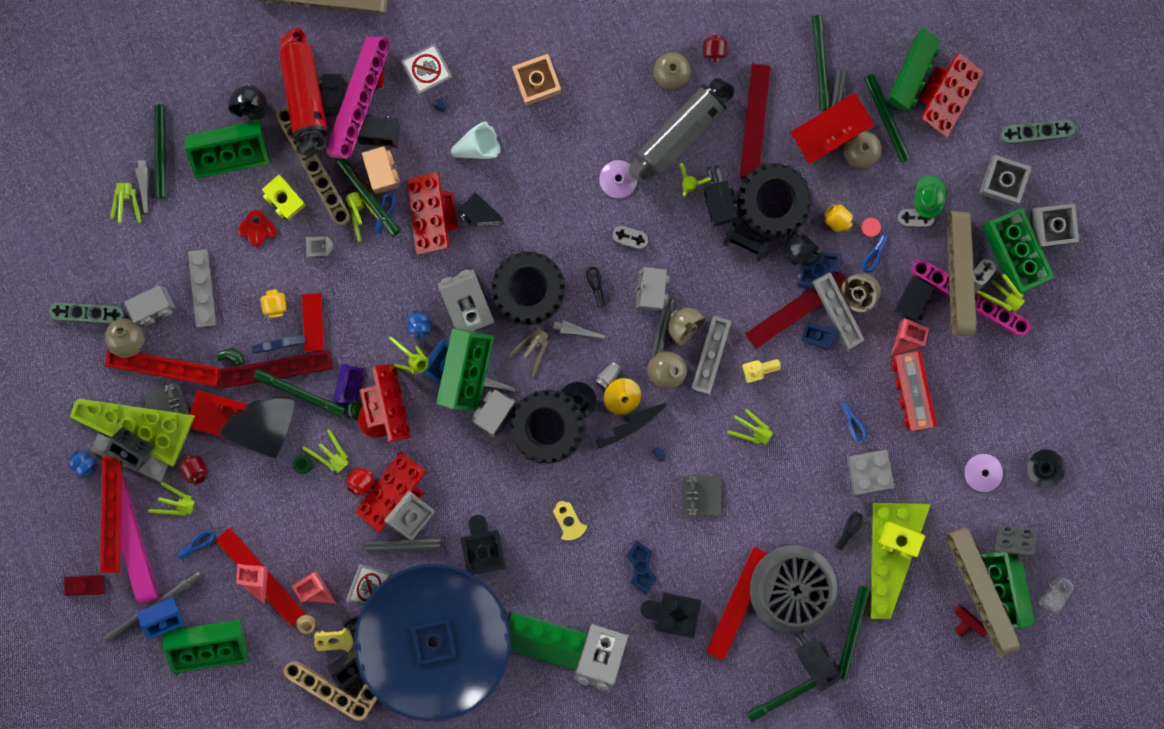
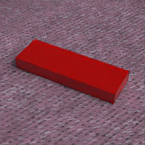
M322 293L302 294L303 329L306 340L304 351H324Z

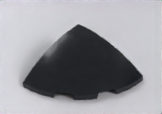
M272 397V400L254 401L246 405V409L238 415L233 414L219 433L244 447L276 459L290 425L295 400L286 397Z

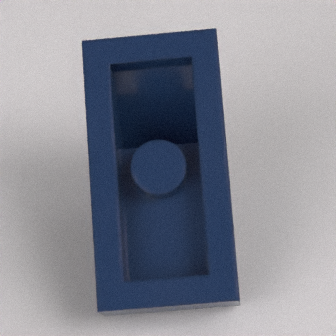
M807 322L801 341L825 350H834L840 332Z

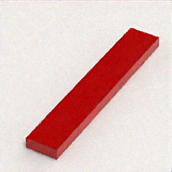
M109 349L105 362V367L218 387L221 372L219 367L141 353L130 358H120L112 354Z
M102 456L100 573H121L123 462L114 456Z
M231 527L215 540L237 566L238 564L264 566ZM268 570L266 599L292 627L301 616L307 613Z
M753 546L708 645L707 653L724 660L751 601L750 582L752 574L760 560L768 554L767 552Z

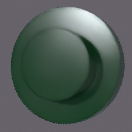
M356 400L348 405L347 413L350 418L358 420L363 402Z
M299 455L293 462L295 471L300 474L308 473L313 466L311 458L307 455Z

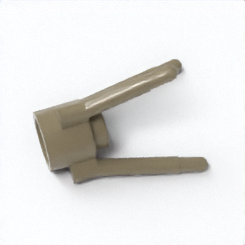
M535 328L509 354V358H511L529 341L531 345L523 356L526 359L534 346L539 348L541 345L531 377H535L544 349L548 344L546 340L548 335L542 330Z

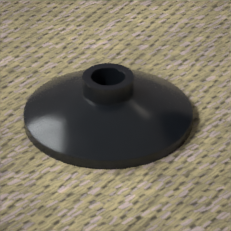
M572 382L562 389L561 392L571 396L575 403L576 398L581 397L582 403L579 406L585 418L594 412L597 405V397L594 390L588 384Z
M1048 449L1039 450L1029 458L1027 474L1035 485L1050 488L1059 484L1063 479L1065 463L1062 457L1055 451ZM1043 465H1046L1048 468L1046 472L1041 470Z

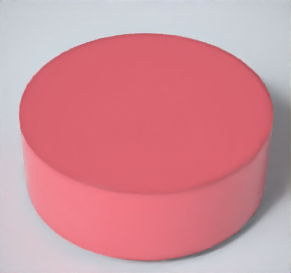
M867 218L861 224V231L867 237H874L881 230L880 222L875 218Z

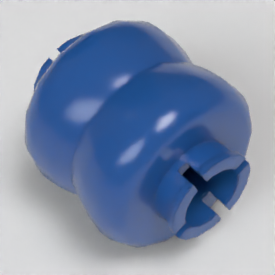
M423 310L412 311L413 315L407 316L408 334L414 335L413 338H426L425 334L431 332L430 315L424 314Z
M77 450L68 458L70 460L68 467L79 478L84 476L89 478L96 471L94 468L97 464L96 460L90 457L85 450L81 452Z

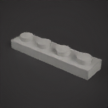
M208 250L188 251L196 327L216 326Z
M827 273L814 280L812 283L836 330L840 332L839 336L845 348L851 349L865 339L832 274Z
M717 316L712 317L692 384V390L710 395L732 321Z
M98 433L91 451L101 456H112L105 451L110 438ZM150 457L149 461L138 472L162 482L169 465ZM123 463L124 466H126V467H128V468H130V469H133V468L129 467L128 465H126L125 463Z

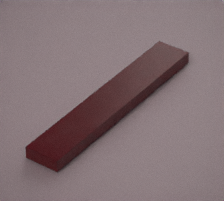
M751 64L739 177L746 178L750 172L760 167L771 65Z
M839 270V274H832L841 291L842 285L847 279ZM816 289L807 290L745 333L755 350L821 305L822 301Z
M326 350L221 369L218 383L219 389L259 383V381L253 379L257 368L272 374L278 379L333 369L331 352Z

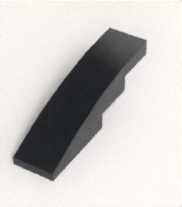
M663 403L629 414L630 422L612 428L615 436L597 441L598 448L600 449L636 432L666 407V404Z

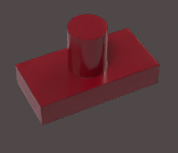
M104 575L64 577L65 596L105 594Z
M958 603L954 607V613L963 620L954 629L959 636L964 637L971 628L982 638L988 634L984 624L963 605Z

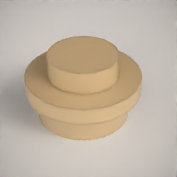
M304 615L297 620V628L301 633L309 634L316 627V620L312 616Z

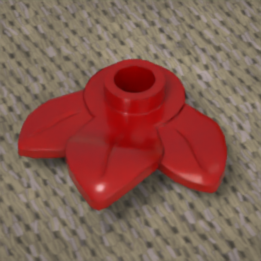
M260 210L250 211L247 219L242 221L238 227L239 236H248L249 242L255 248L261 246L265 237L276 238L277 235L274 223L266 219L265 214ZM254 216L259 217L260 221L258 223L253 221Z

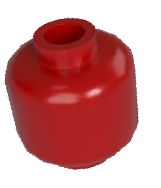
M357 467L346 478V488L355 496L365 495L374 485L372 477L374 474L366 467L364 469Z

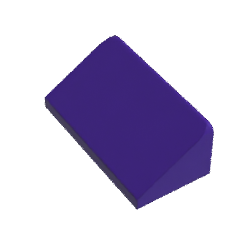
M341 364L333 401L350 404L358 399L364 368Z

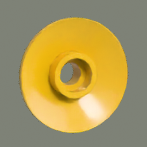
M628 378L613 381L604 393L606 407L609 411L618 415L632 412L641 400L639 386Z

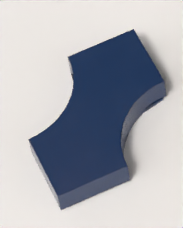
M822 252L823 256L815 264L800 267L797 286L815 289L812 283L814 280L827 273L839 274L842 255Z
M304 335L292 336L261 343L251 348L254 354L296 346L305 343L306 340Z
M636 540L626 554L634 569L633 578L630 583L647 594L657 579L649 566V558L652 551Z

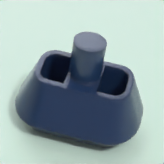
M442 98V100L437 99L433 101V107L440 112H445L447 104L444 102L446 100Z
M660 447L654 448V456L658 461L662 462L666 457L664 453L667 450H662Z

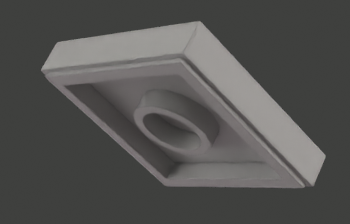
M408 491L384 521L409 540H413L436 511L412 492Z

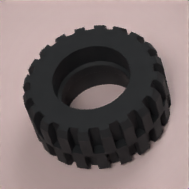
M768 163L750 172L742 181L737 194L739 214L744 219L746 226L752 228V231L755 233H760L766 237L783 236L802 226L806 217L809 216V209L812 206L810 196L812 191L807 185V179L801 176L802 173L794 170L792 166L782 165V163ZM770 182H778L785 185L792 196L790 210L780 218L765 216L757 205L759 190Z
M521 251L518 254L510 255L508 259H504L492 279V296L497 308L507 319L517 324L533 325L549 320L560 309L564 299L565 283L560 268L548 256L535 251ZM522 271H535L546 282L547 290L545 297L534 306L520 305L511 295V282Z
M550 389L537 391L523 398L513 410L514 414L510 418L512 425L509 428L510 434L513 435L512 442L514 445H517L518 452L526 455V459L534 460L539 464H553L571 456L580 447L579 445L584 439L583 433L586 431V425H584L583 421L585 417L580 411L581 407L574 402L571 396L565 395L564 392ZM541 409H553L564 420V435L555 444H542L535 439L531 432V419Z

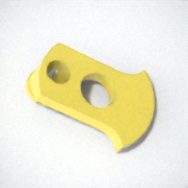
M559 501L553 513L563 530L561 539H577L585 532L587 525L579 521L570 502ZM568 516L574 519V523L571 526H566L563 523V520Z
M346 627L338 632L321 631L319 633L317 631L314 634V645L318 651L343 649L349 652L353 646V635ZM336 638L339 642L333 644L329 642V639Z

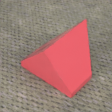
M908 319L901 320L891 357L921 346L925 347L929 328Z
M238 564L236 583L241 584L263 604H265L268 566Z
M318 571L291 586L301 603L337 604Z

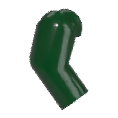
M234 348L216 352L218 361L229 358L237 366L244 363L243 354Z

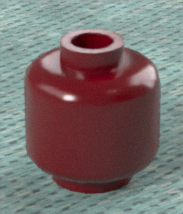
M708 35V38L703 40V57L709 59V63H720L721 59L727 57L728 42L723 38V35Z
M189 455L182 460L183 463L180 466V471L187 483L197 485L207 479L209 470L201 457Z

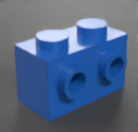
M173 597L137 612L141 627L148 640L184 625L181 613Z

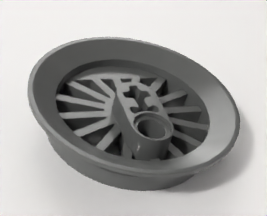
M787 545L769 552L757 564L751 577L750 597L757 615L764 623L780 632L797 634L801 633L800 631L803 629L807 632L816 628L829 616L837 598V580L829 562L817 551L805 546ZM790 558L792 565V577L784 562V560ZM796 558H803L797 577ZM809 560L813 562L814 565L803 577ZM780 567H782L788 580L779 574ZM818 568L823 573L807 581ZM777 577L785 584L776 582ZM825 578L826 586H810ZM774 585L783 588V589L773 590ZM792 587L802 590V593L791 591ZM821 590H827L826 598H824ZM812 591L817 592V598L814 601L809 599V594ZM783 593L782 595L770 600L771 594ZM785 599L772 613L769 606ZM822 601H824L821 609H819L816 605H819L820 603H822ZM799 603L807 617V620L801 622ZM805 603H808L817 611L813 617H811ZM788 604L784 619H779L777 616ZM794 605L795 622H788Z

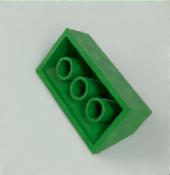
M922 27L917 33L886 101V104L903 112L914 108L917 102V98H915L917 91L921 92L925 84L923 78L925 74L928 75L933 66L930 62L933 57H937L941 48L938 46L940 40L927 29Z
M260 120L185 135V151L195 179L270 164Z
M1023 207L982 226L1003 274L1010 279L1020 293L1054 278Z
M452 328L436 404L451 409L477 411L494 340L493 335Z
M997 551L980 554L1012 628H1024L1035 624L1024 566L1019 561L1018 554Z
M512 612L509 623L511 652L570 669H577L587 636L586 632Z
M241 619L174 629L164 633L163 650L172 674L249 662L245 631Z

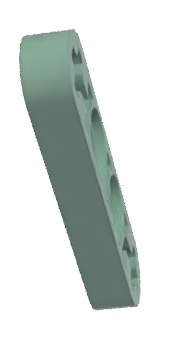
M1070 120L1010 125L1001 130L1000 139L1005 144L1067 138L1074 133L1075 125ZM1064 124H1066V127H1070V130L1067 131V134H1065V131L1062 130L1058 131V135H1056L1057 128H1062ZM1043 126L1051 128L1052 133L1050 136H1045L1042 133ZM1024 128H1030L1033 131L1031 138H1026L1023 135ZM1017 129H1019L1018 135L1012 136L1010 140L1004 135L1008 130L1010 133L1018 132Z
M57 302L49 308L50 316L56 320L110 324L116 321L114 317L106 316L105 309H108V313H115V310L120 313V317H117L116 320L125 319L124 310L117 306ZM58 306H60V309L68 310V314L60 313L58 316L54 313V309H58ZM76 307H80L83 311L82 316L79 318L73 316V310ZM96 308H99L102 312L99 319L92 317V311Z

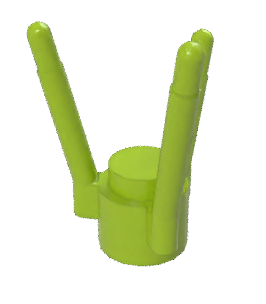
M680 163L684 179L682 183L684 190L682 195L684 197L688 193L694 192L697 186L710 181V178L697 181L694 177L687 176L684 164Z
M117 183L116 190H114L110 218H114L119 200V224L122 220L123 200H130V196L137 221L141 223L136 190L132 189V184Z
M353 192L346 197L357 240L361 242L358 224L361 225L362 221L358 211L364 208L363 204H365L373 215L376 216V214L359 192Z
M1005 274L1002 277L1013 292L1011 294L993 279L990 282L1007 297L1005 299L1006 303L976 290L977 294L1004 307L1009 312L1011 310L1016 312L1025 302L1022 298L1023 295Z
M389 337L390 341L409 356L408 362L410 367L400 364H394V367L409 371L414 375L417 372L421 373L426 370L429 359L425 357L419 346L415 347L418 354H412L393 337Z
M745 409V412L760 425L757 428L742 418L734 416L735 420L754 431L753 436L755 438L730 430L727 431L728 434L752 441L758 445L760 443L767 444L773 433L769 430V426L760 421L748 409Z
M328 429L327 432L340 455L338 453L333 455L321 443L319 447L331 458L329 462L305 446L302 449L328 466L332 471L335 470L339 473L349 463L346 460L348 456L343 452L332 431Z
M161 482L163 487L183 499L179 498V501L176 502L159 497L158 501L177 506L176 509L180 511L148 509L147 511L148 513L186 517L187 514H192L195 501L191 500L192 496L186 495L174 487Z

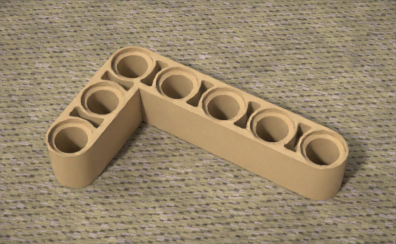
M292 661L284 668L286 678L355 720L364 719L377 700L375 696L372 699L365 696V690L369 689L366 684L358 697L343 688L340 690L335 683L298 661ZM291 665L298 668L297 675H292L289 672ZM311 675L314 677V685L306 683V676ZM329 686L331 688V695H324L322 687ZM339 696H346L348 704L341 705L338 701ZM362 706L365 710L364 715H357L355 707Z

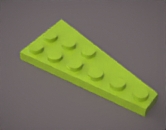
M77 399L70 414V418L110 437L123 426L155 446L151 457L172 467L178 460L195 418L194 415L86 399Z
M872 503L870 618L891 619L911 559L900 556L901 551L895 549L893 552L882 549V544L878 543L886 521L921 534L931 504ZM899 536L896 540L899 547L905 544L903 536Z

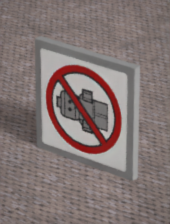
M435 43L401 60L418 95L452 78Z
M359 564L346 601L364 606L373 591L389 578L390 573Z

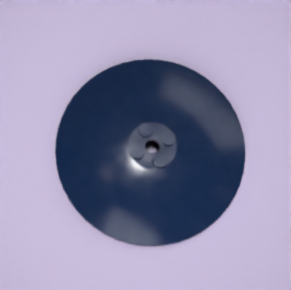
M423 564L406 568L382 582L364 604L357 621L354 637L358 669L372 694L392 711L407 718L421 721H443L456 718L470 712L483 703L501 681L508 664L511 648L507 616L492 590L469 572L442 564ZM432 636H436L439 639V645L435 648L431 647L428 643L429 638Z

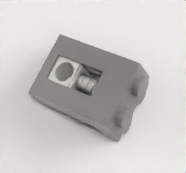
M464 270L455 277H446L440 283H437L455 329L474 331L494 323L474 270ZM470 295L472 296V299H473V301H474L473 304L470 303V301H469V299H468V298H469L468 296H470ZM460 299H461L460 303L462 302V304H463V308H461V309H460L459 304H458V302H457V300H460ZM469 312H475V315L472 317L466 316Z
M591 624L574 679L583 685L590 684L596 686L601 691H611L615 683L628 635ZM600 643H607L609 648L602 647ZM596 652L598 654V656H596L597 660L593 661V657ZM606 656H609L607 665H605V664H604V660L606 659L605 657H606Z

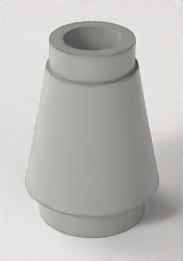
M612 362L596 377V385L606 390L609 384L616 380L621 367Z

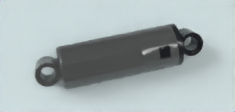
M721 78L713 79L709 87L702 85L638 151L637 154L641 160H636L630 165V175L642 184L650 183L654 179L655 174L662 176L727 109L724 102L729 101L733 97L734 87Z

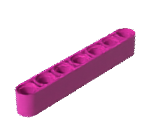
M369 36L363 44L327 144V154L330 157L346 159L353 152L389 51L390 43L386 37Z
M925 260L913 263L910 268L913 277L935 287V290L950 298L948 273ZM918 264L924 266L925 272L923 274H919L916 271ZM934 274L940 275V284H936L933 281ZM974 289L976 314L1015 336H1022L1030 331V323L1027 319L1013 311L1009 312L1004 307L982 297ZM984 303H988L991 306L989 313L983 311L982 306ZM1001 312L1007 315L1005 323L999 319ZM1018 322H1021L1024 326V330L1022 332H1019L1016 329V324Z
M123 476L121 550L136 600L140 605L156 600L159 596Z

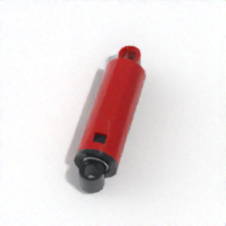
M294 27L280 38L282 47L279 49L278 55L293 139L299 142L300 152L309 158L325 148L326 141L324 138L328 135L313 49L310 44L306 43L307 37L304 31Z

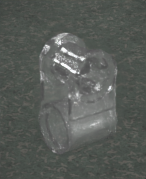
M1063 577L1056 578L1042 595L1038 604L1053 615H1057L1073 592V584ZM1060 584H1064V586L1066 587L1065 590H1062L1061 587H1059Z

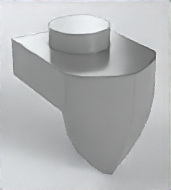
M306 237V256H328L331 254L334 245L329 237Z

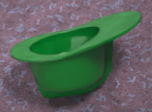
M926 175L917 181L914 207L922 217L934 218L944 208L946 189L943 181L938 177Z

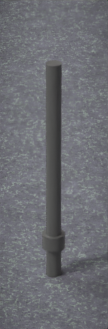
M198 571L189 578H184L179 582V585L144 609L175 597L182 591H187L192 587V584L204 577L201 571ZM137 613L104 635V639L109 642L139 621Z

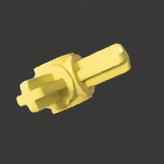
M778 359L764 363L757 360L742 364L747 383L764 379V374L781 369Z

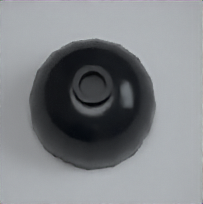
M247 84L239 87L230 96L228 110L233 115L240 118L246 115L251 120L264 118L267 111V100L265 94L256 86Z
M795 230L789 235L785 244V251L789 255L787 257L788 261L793 265L799 264L801 266L815 264L823 256V253L817 252L820 248L805 234L802 236L798 235L799 230Z

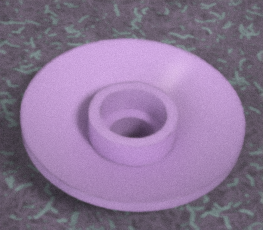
M616 160L608 163L602 169L599 178L600 186L608 196L624 198L635 190L637 180L629 173V163ZM617 175L622 176V181L617 182L615 177Z
M979 454L967 462L964 476L972 489L979 492H989L997 488L1001 483L1003 469L995 457L988 454ZM984 469L988 471V475L986 477L982 475V471Z

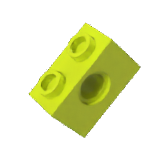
M280 175L262 189L265 193L263 197L269 204L274 203L277 209L275 211L282 219L286 217L290 220L306 206ZM286 194L287 201L282 204L279 203V196Z
M886 521L878 543L883 545L882 549L893 552L894 549L901 551L900 556L911 559L912 556L918 557L925 535ZM899 536L905 538V544L901 547L896 543Z

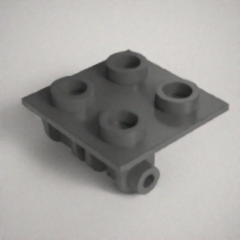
M179 382L142 394L147 409L190 415Z
M682 476V515H721V476Z
M999 525L995 551L1018 554L1019 561L1022 564H1026L1029 562L1030 556H1034L1038 530Z

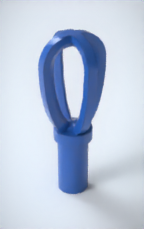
M387 193L382 197L380 205L384 208L386 198H392V203L387 211L389 216L395 206L396 197ZM380 220L377 221L374 232L379 234L382 233L384 227Z
M882 234L876 246L865 257L861 265L864 271L871 273L875 270L879 263L882 249L889 238L888 236ZM875 252H877L872 267L868 269L866 267V263L868 262L869 258Z
M848 402L841 404L853 439L856 441L864 440L867 432L863 424L853 414ZM852 420L860 428L863 434L862 437L859 438L856 435L852 425Z
M211 530L201 532L186 548L177 553L178 557L182 560L190 553L208 546L215 540L214 533ZM210 534L211 537L207 542L195 546L197 541L204 535Z

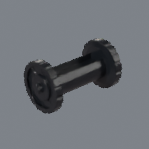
M733 222L729 231L725 234L726 238L723 246H727L729 242L757 254L756 261L760 262L763 254L767 252L766 248L770 239L766 238L762 243L735 230L736 223Z

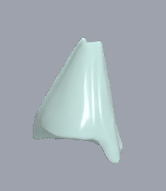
M482 122L473 127L451 149L452 156L455 158L476 159L496 158L497 154H500V146L496 140L497 135L493 127L489 126L487 122Z

